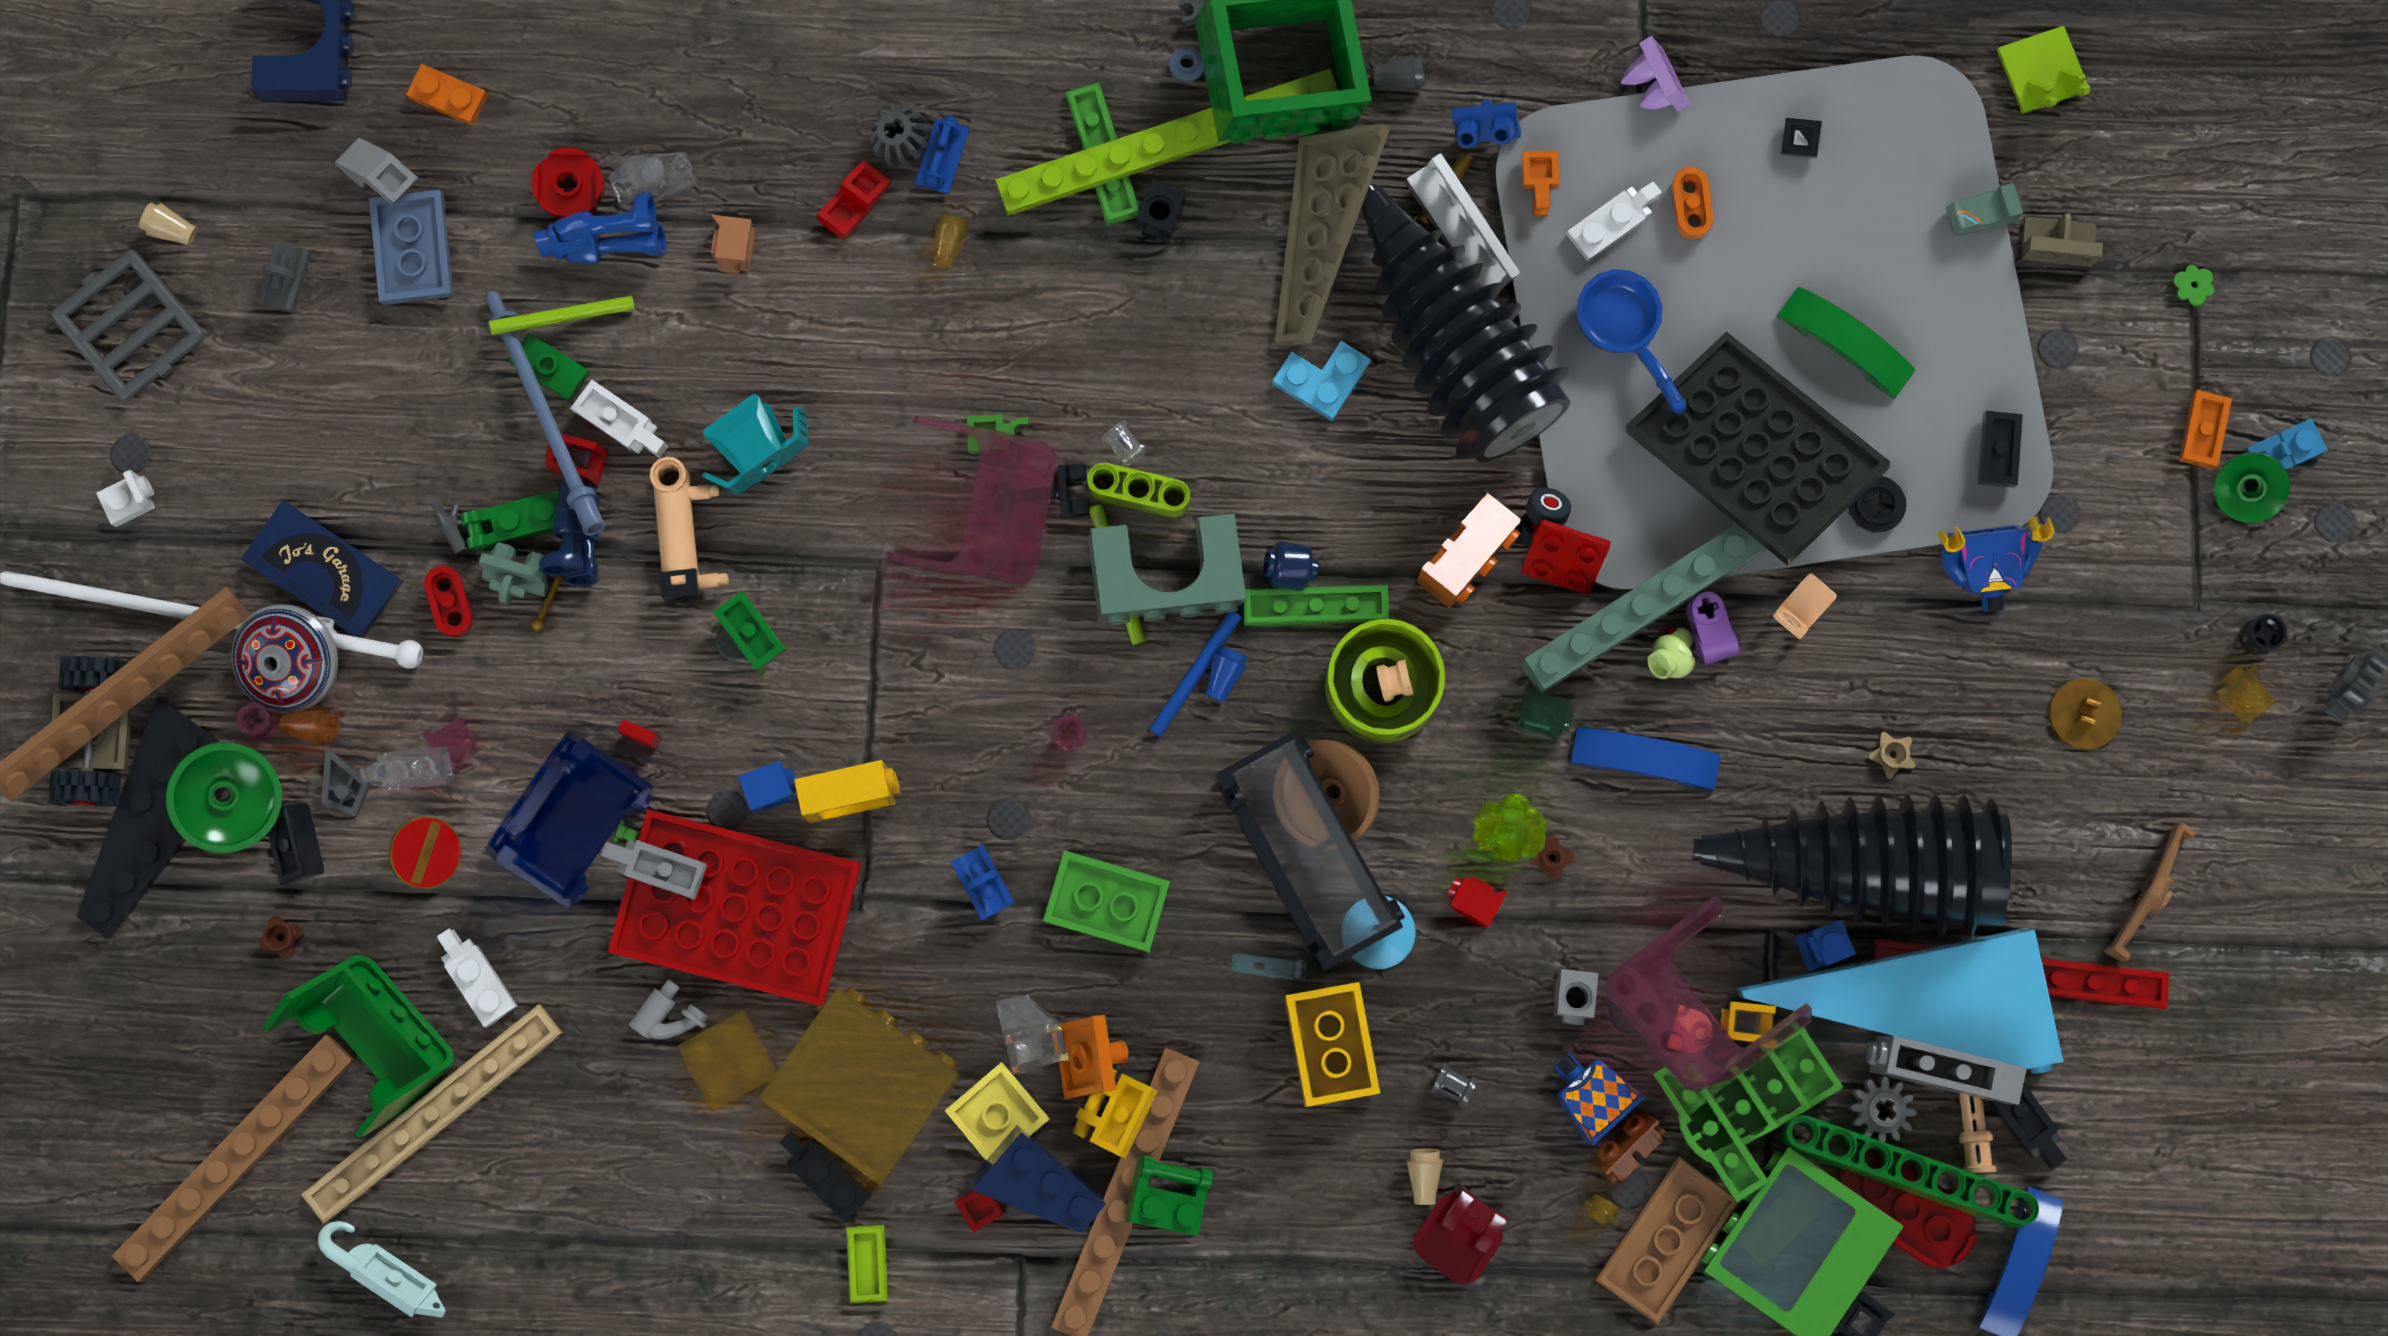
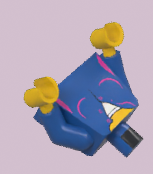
M2031 517L2028 520L2031 530L2028 534L2026 528L2018 525L1960 531L1958 526H1955V532L1948 533L1949 538L1942 530L1937 535L1942 543L1941 567L1955 585L1962 587L1963 590L1970 593H1981L1983 611L2004 610L2003 590L2020 588L2022 586L2023 579L2029 575L2044 542L2053 537L2055 530L2050 518H2047L2046 523L2039 527L2037 518Z

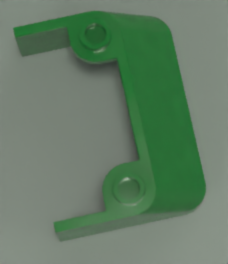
M362 955L350 957L287 993L262 1026L267 1033L294 1018L304 1030L313 1034H322L334 1028L380 1080L369 1091L368 1100L374 1110L355 1132L359 1139L402 1112L445 1073L454 1059L453 1051L445 1040L372 959Z

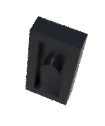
M1986 411L1983 413L1978 484L2015 488L2018 485L2023 414Z

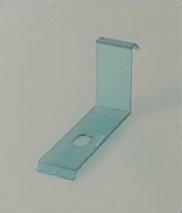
M1233 953L1230 971L1292 980L1295 978L1304 979L1306 961L1299 959L1289 961ZM1254 963H1264L1265 968L1262 970L1255 969Z

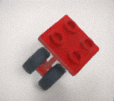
M1539 488L1530 495L1526 505V513L1521 517V522L1517 529L1521 533L1518 538L1524 545L1529 547L1521 567V573L1583 594H1589L1610 549L1611 542L1563 526L1571 512L1570 501L1563 493L1555 489Z

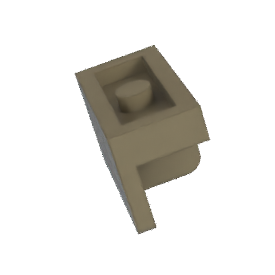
M2064 213L2059 220L2027 217L2023 221L2021 260L2092 267L2102 257L2103 243L2095 242L2096 225L2094 223L2071 221V214Z

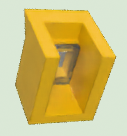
M1729 1002V1009H1721L1720 1031L1727 1032V1040L1773 1044L1772 1025L1776 1006Z

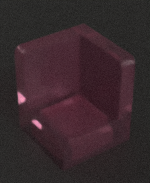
M458 718L435 733L429 729L422 733L439 763L449 769L482 750L462 718Z

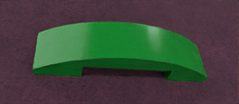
M1799 286L1777 315L1778 318L1805 337L1809 333L1867 375L1865 379L1892 399L1897 397L1916 371L1896 349L1869 327L1831 302Z

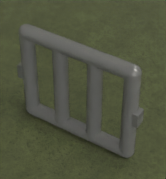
M133 249L126 251L99 274L95 275L93 272L81 281L84 286L51 312V319L122 402L132 399L159 376L166 378L175 370L173 365L204 341L206 337L203 329L139 253ZM132 267L143 282L84 330L80 331L69 316ZM153 293L165 309L103 358L91 342ZM176 320L187 335L125 384L113 369L172 321Z

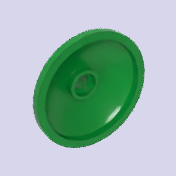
M234 742L211 743L190 752L173 770L166 789L167 812L177 832L192 845L216 853L240 851L260 841L274 826L282 804L281 784L270 762L256 750ZM227 788L229 795L226 799L219 800L215 797L217 789Z

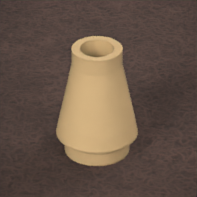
M150 202L146 206L139 222V228L146 231L147 236L182 243L186 246L192 244L198 227L190 224L162 203L156 205Z
M1428 1148L1410 1150V1158L1406 1159L1414 1195V1204H1436V1193L1443 1165V1159H1440V1151Z

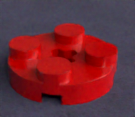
M559 148L548 154L549 157L544 159L541 164L538 163L534 168L531 179L533 195L544 212L557 219L584 211L594 214L605 192L604 175L595 160L584 151L576 148ZM566 176H572L573 181L577 183V186L572 188L570 192H565L564 188L559 187L560 183L566 181Z

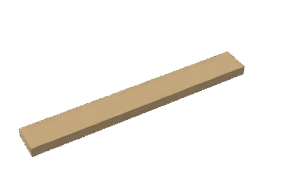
M538 1004L301 1194L322 1223L327 1224L564 1033L542 1005Z

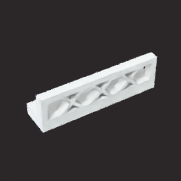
M1441 153L1432 158L1427 166L1404 181L1436 231H1442L1440 237L1448 249L1459 245L1465 246L1466 249L1459 262L1466 267L1478 263L1486 265L1483 274L1478 280L1482 285L1486 286L1500 282L1506 286L1520 274V271Z

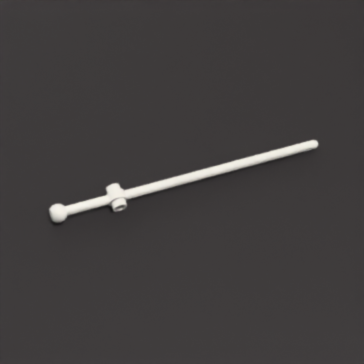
M4 571L0 573V583L3 585L185 619L199 608L16 572ZM317 617L329 630L336 648L396 659L398 664L406 669L418 667L422 661L423 648L416 641L406 640L396 645L338 634L333 629V619Z

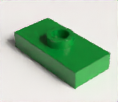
M527 333L521 345L538 383L567 401L572 402L590 375V371L530 333ZM511 358L508 363L516 368Z

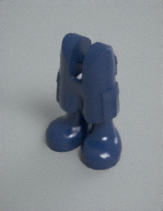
M563 477L560 483L558 503L554 511L555 516L552 527L554 536L562 539L561 546L557 552L546 554L539 561V571L547 575H563V582L567 585L591 586L596 584L599 578V566L596 562L594 547L599 542V533L590 536L583 533L575 510L569 508L566 499L570 490ZM582 481L584 486L594 489L597 497L595 503L599 510L600 497L597 495L596 488Z

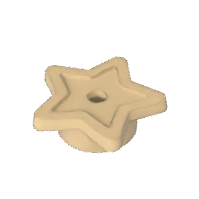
M1882 732L1880 734V748L1869 755V759L1882 764L1885 776L1888 779H1891L1899 768H1915L1916 764L1910 757L1912 738L1894 739L1886 732ZM1890 752H1895L1896 757H1890Z

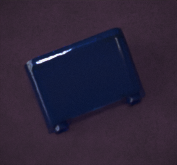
M572 730L568 731L556 744L493 833L486 845L485 851L497 863L569 909L572 903L577 904L588 890V885L585 884L587 876L584 874L625 814H632L636 810L642 812L651 801L652 794L650 792L654 786Z

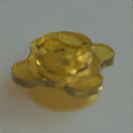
M1594 1193L1589 1202L1584 1201L1583 1205L1589 1208L1586 1215L1605 1227L1609 1221L1613 1224L1618 1223L1615 1217L1620 1208L1596 1193Z

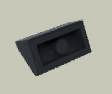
M306 803L289 804L281 807L274 826L268 832L280 885L290 884L323 874L325 870L309 805Z

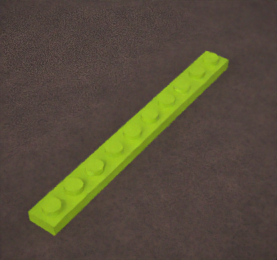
M1327 69L1245 96L1244 100L1251 101L1338 91L1331 70ZM1212 108L998 178L996 179V186L1007 216L1106 184L1107 182L1229 143L1230 140L1218 142Z

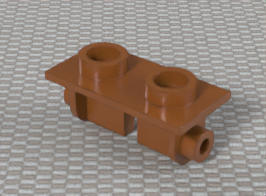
M1641 1110L1637 1115L1632 1116L1626 1121L1623 1130L1612 1141L1600 1147L1597 1156L1590 1163L1602 1171L1604 1177L1611 1184L1615 1185L1618 1181L1622 1183L1639 1166V1163L1632 1154L1637 1151L1645 1159L1664 1141L1662 1136L1666 1131L1659 1125L1660 1122Z

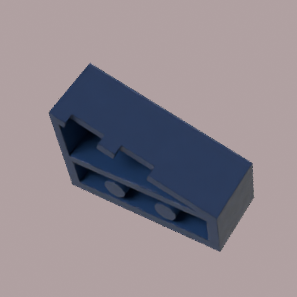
M1018 1125L1014 1127L968 1181L973 1191L1080 1233L1086 1229L1106 1205L1103 1198Z

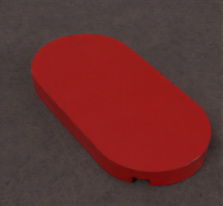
M1867 1150L1864 1155L1865 1163L1872 1169H1879L1881 1165L1879 1154L1873 1150ZM1904 1162L1901 1166V1174L1904 1179L1914 1182L1917 1178L1916 1168ZM1840 1170L1837 1181L1904 1226L1892 1244L1920 1264L1934 1268L1948 1267L1962 1262L1972 1251L1976 1241L1973 1215L1854 1173ZM1937 1184L1941 1192L1945 1194H1951L1949 1191H1947L1942 1186ZM1840 1199L1846 1211L1854 1217V1208Z

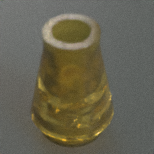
M941 213L939 221H935L932 264L950 269L953 268L954 261L970 232L967 229L968 220Z

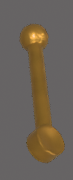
M563 575L555 576L537 618L531 621L530 626L533 631L540 632L544 629V618Z

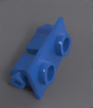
M946 115L944 120L935 119L915 185L945 194L950 193L970 128L958 125V119Z

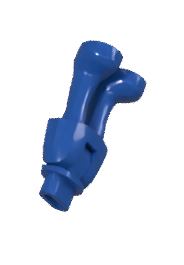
M650 192L637 195L631 210L628 212L605 216H593L587 211L578 212L557 220L555 223L550 224L546 230L534 232L535 242L541 257L555 255L560 260L564 259L565 255L567 261L584 264H599L601 255L607 253H643L650 256L665 255L667 248L665 231L662 223L656 222V206ZM637 232L633 234L612 237H601L600 235L604 233Z

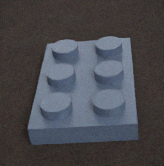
M439 189L407 193L393 206L383 197L369 198L379 302L382 305L454 296L443 192Z

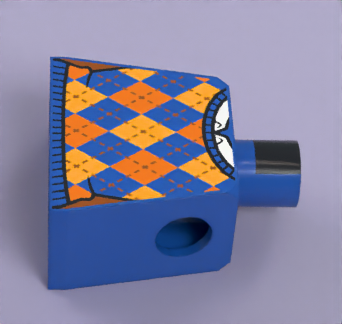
M1569 1052L1553 1066L1567 1082L1556 1093V1096L1588 1145H1594L1645 1098L1641 1092L1599 1059H1594L1583 1068Z

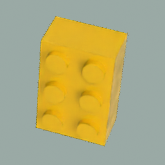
M1356 982L1286 995L1284 998L1304 1106L1311 1107L1380 1094L1360 983Z

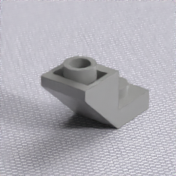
M358 138L334 163L361 188L368 184L392 206L418 179L391 153L361 138Z

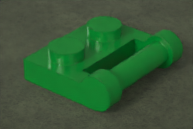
M1140 1155L1136 1163L1124 1221L1198 1236L1207 1191L1210 1189L1213 1180L1212 1170L1203 1167L1194 1170L1157 1162L1151 1156ZM1151 1176L1192 1184L1191 1194L1185 1195L1148 1187L1149 1179Z

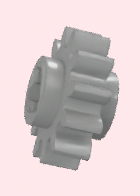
M1881 1077L1878 1081V1087H1876L1872 1080H1865L1864 1087L1866 1092L1853 1090L1852 1094L1859 1102L1858 1104L1847 1106V1109L1858 1113V1117L1854 1118L1850 1124L1851 1126L1863 1125L1864 1129L1861 1135L1870 1137L1874 1132L1876 1140L1885 1142L1886 1133H1888L1892 1141H1899L1900 1134L1898 1129L1911 1131L1912 1127L1905 1119L1906 1117L1917 1115V1112L1906 1107V1103L1913 1100V1095H1900L1903 1083H1895L1889 1088L1888 1078ZM1886 1103L1885 1111L1889 1113L1888 1116L1878 1118L1879 1110L1875 1107L1876 1104Z

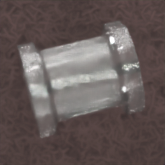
M1126 421L1115 425L1101 438L1103 445H1109L1121 460L1119 464L1122 467L1131 466L1148 450L1145 444L1140 445L1128 430L1129 424ZM1120 440L1124 442V444L1128 447V450L1125 448V446L1121 443Z

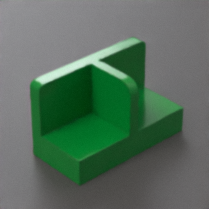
M743 590L713 611L714 615L760 676L766 672L764 669L766 665L787 651Z

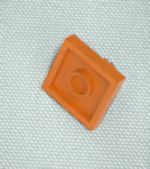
M1105 1015L1091 1016L1053 1025L1064 1099L1116 1090L1113 1064H1125L1127 1062L1128 1048L1122 1040L1109 1043Z

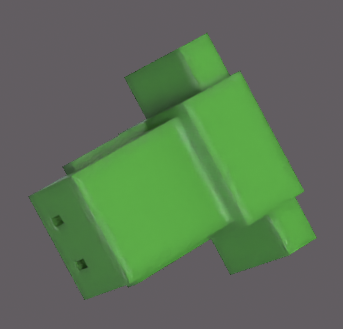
M621 820L619 827L615 829L616 835L613 841L618 842L620 838L635 842L639 832L624 826L625 821Z

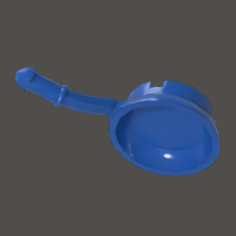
M1613 269L1597 274L1585 284L1577 300L1576 316L1581 331L1595 347L1601 350L1604 349L1611 353H1636L1655 380L1656 387L1661 390L1670 405V410L1675 414H1682L1686 410L1685 399H1682L1673 384L1672 377L1668 376L1657 358L1647 349V346L1650 345V340L1654 338L1662 323L1663 306L1657 290L1645 277L1629 270Z

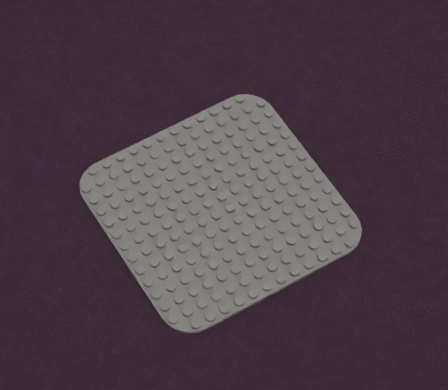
M1912 55L1683 87L1691 105L1679 112L1672 104L1661 109L1642 108L1640 104L1645 93L1556 105L1537 110L1523 118L1519 122L1522 131L1521 138L1512 139L1510 144L1501 145L1495 166V182L1507 253L1520 271V274L1512 280L1515 301L1521 304V309L1518 313L1519 325L1536 324L1538 326L1537 331L1529 341L1533 348L1544 345L1553 346V351L1544 362L1549 370L1558 367L1568 368L1566 376L1559 385L1569 398L1570 405L1553 425L1538 435L1547 488L1563 493L1570 501L1571 512L1563 526L1611 542L1610 549L1594 583L1609 589L1633 590L1736 524L1626 433V425L1661 393V390L1656 387L1655 380L1636 353H1611L1595 347L1581 331L1576 316L1577 300L1585 284L1597 274L1613 269L1635 272L1645 277L1657 290L1663 306L1662 323L1654 338L1650 340V345L1647 346V349L1657 358L1668 376L1672 377V382L1727 331L1890 461V468L1882 476L1895 481L1904 492L1906 498L1905 515L1896 527L1887 532L1870 533L1862 527H1857L1852 516L1848 514V508L1788 566L1767 550L1726 577L1940 546L1942 543L1937 535L1942 530L1949 538L1948 533L1955 532V526H1958L1960 531L2010 525L2022 527L2042 508L2052 485L2053 459L2008 226L2005 225L1956 236L1954 235L1946 210V206L1955 201L1976 197L1978 194L1997 190L2000 187L1982 100L1972 83L1957 69L1931 57ZM1786 118L1822 121L1817 158L1781 155ZM1558 150L1559 188L1549 189L1550 209H1548V216H1533V190H1522V151ZM1685 167H1696L1702 170L1708 178L1714 221L1708 234L1697 240L1687 239L1682 236L1677 230L1671 184L1677 172ZM1654 181L1662 193L1659 195L1660 198L1648 206L1652 213L1646 217L1645 222L1587 262L1566 235L1567 231L1624 190L1627 191L1633 187L1638 193L1642 188ZM1688 183L1683 185V189L1686 192L1693 193L1695 191L1693 185ZM1689 218L1688 224L1692 227H1698L1699 221L1696 218ZM1798 286L1824 298L1862 322L1888 342L1916 369L1895 399H1892L1865 379L1867 375L1815 337L1809 333L1805 337L1777 317ZM1986 411L2023 414L2018 485L2015 488L1978 484L1983 413ZM1879 491L1872 501L1863 502L1872 507L1873 518L1879 510L1889 508L1880 503Z

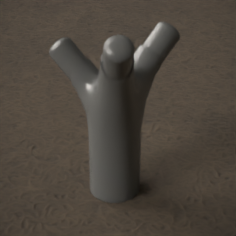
M432 501L431 506L439 521L431 519L429 525L444 533L455 555L466 551L468 546L457 525L459 505L453 504L449 515H447L437 501Z

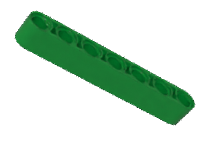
M1801 1115L1793 1118L1784 1125L1781 1131L1783 1145L1786 1148L1790 1147L1802 1156L2009 1228L2016 1229L2029 1225L2039 1215L2038 1201L2032 1194L1810 1116ZM1801 1125L1808 1130L1809 1141L1806 1144L1795 1141L1792 1136L1793 1126ZM1830 1138H1838L1844 1143L1845 1153L1843 1156H1835L1830 1152L1828 1148ZM1867 1150H1873L1879 1154L1881 1158L1879 1169H1872L1865 1163L1864 1155ZM1904 1162L1910 1163L1916 1168L1917 1178L1914 1182L1908 1181L1902 1176L1901 1166ZM1939 1175H1945L1951 1179L1953 1183L1951 1194H1945L1938 1188L1937 1179ZM1977 1187L1986 1190L1990 1199L1987 1207H1982L1976 1203L1974 1191ZM2013 1200H2017L2025 1206L2026 1215L2023 1220L2017 1219L2012 1215L2010 1205Z

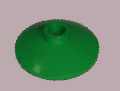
M2257 452L2240 454L2230 459L2219 470L2214 483V495L2220 509L2230 518L2245 523L2261 522L2273 517L2283 508L2290 493V480L2283 465L2275 458ZM2248 479H2255L2257 481V485L2252 489L2244 487V483Z

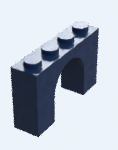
M304 0L316 3L324 10L325 27L318 42L309 50L297 55L253 56L251 90L261 102L346 101L347 89L352 87V73L350 68H348V55L353 54V38L349 34V21H353L355 15L352 0Z

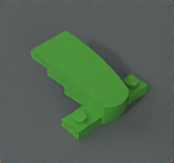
M1802 1024L1760 1051L1711 1089H1708L1686 1054L1653 1074L1679 1113V1128L1685 1143L1696 1155L1707 1162H1711L1736 1202L1741 1201L1769 1183V1180L1746 1147V1144L1778 1128L1844 1088Z

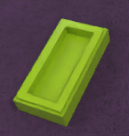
M885 1225L846 1227L850 1303L888 1301Z

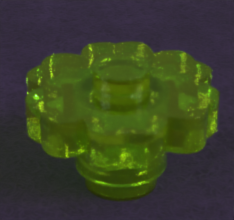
M1510 794L1500 799L1498 804L1487 801L1476 811L1473 822L1475 825L1473 838L1478 842L1481 850L1493 851L1496 859L1518 862L1522 856L1535 858L1538 852L1544 849L1548 822L1543 818L1540 810L1531 808L1530 802L1524 796Z

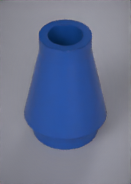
M1220 646L1218 654L1214 653L1205 695L1225 702L1227 696L1247 668L1245 666L1247 656Z

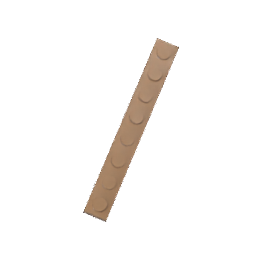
M225 587L0 761V792L12 802L241 624L251 614L234 594Z
M325 1035L120 1246L112 1257L137 1282L143 1281L355 1060L329 1035Z
M1165 1047L1150 1087L1158 1092L1126 1159L1120 1157L1103 1199L1106 1205L1095 1218L1051 1328L1070 1336L1089 1335L1134 1223L1124 1220L1137 1160L1140 1155H1147L1153 1157L1157 1162L1160 1161L1200 1061ZM1151 1176V1178L1149 1179L1148 1187L1151 1183L1153 1176Z

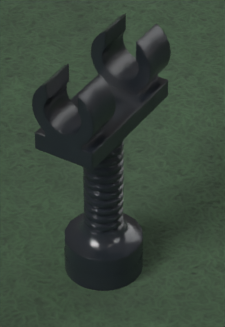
M1086 464L1057 465L1059 483L1055 487L1044 486L1043 488L1042 486L1037 487V489L1036 487H1030V489L1019 488V490H1014L1008 486L1007 482L993 483L995 511H1010L1011 505L1015 502L1019 503V501L1022 503L1023 501L1030 502L1031 500L1033 502L1037 501V499L1038 501H1044V499L1055 500L1056 498L1061 503L1062 519L1089 516V499L1067 501L1066 482L1087 480Z

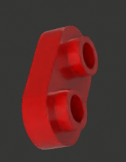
M441 565L432 568L425 576L424 589L435 625L446 636L453 638L464 636L471 630L474 616L463 579L457 571L449 566ZM445 580H450V589L442 592L440 584ZM454 614H460L461 622L456 626H452L450 624L451 617Z

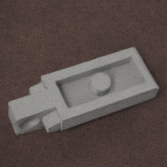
M628 840L625 848L606 842L601 854L603 858L619 863L617 872L624 874L625 877L696 900L708 867L706 863L638 840L636 842Z

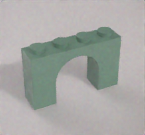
M1235 514L1198 518L1195 523L1200 562L1197 579L1190 586L1177 592L1154 590L1138 578L1131 561L1127 525L1091 528L1088 534L1098 621L1108 620V625H1121L1129 623V617L1144 616V621H1158L1165 619L1168 613L1180 612V617H1194L1201 615V610L1216 609L1218 614L1237 611V606H1242L1246 600Z

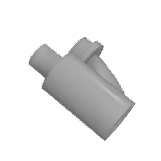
M668 979L660 991L654 988L628 1025L649 1040L650 1038L668 1039L684 1033L697 1025L704 1028L707 1025L705 1021L708 1016L690 1004L687 1009H683L681 1012L686 1017L672 1023L663 1024V1020L676 1003L672 998L680 988Z

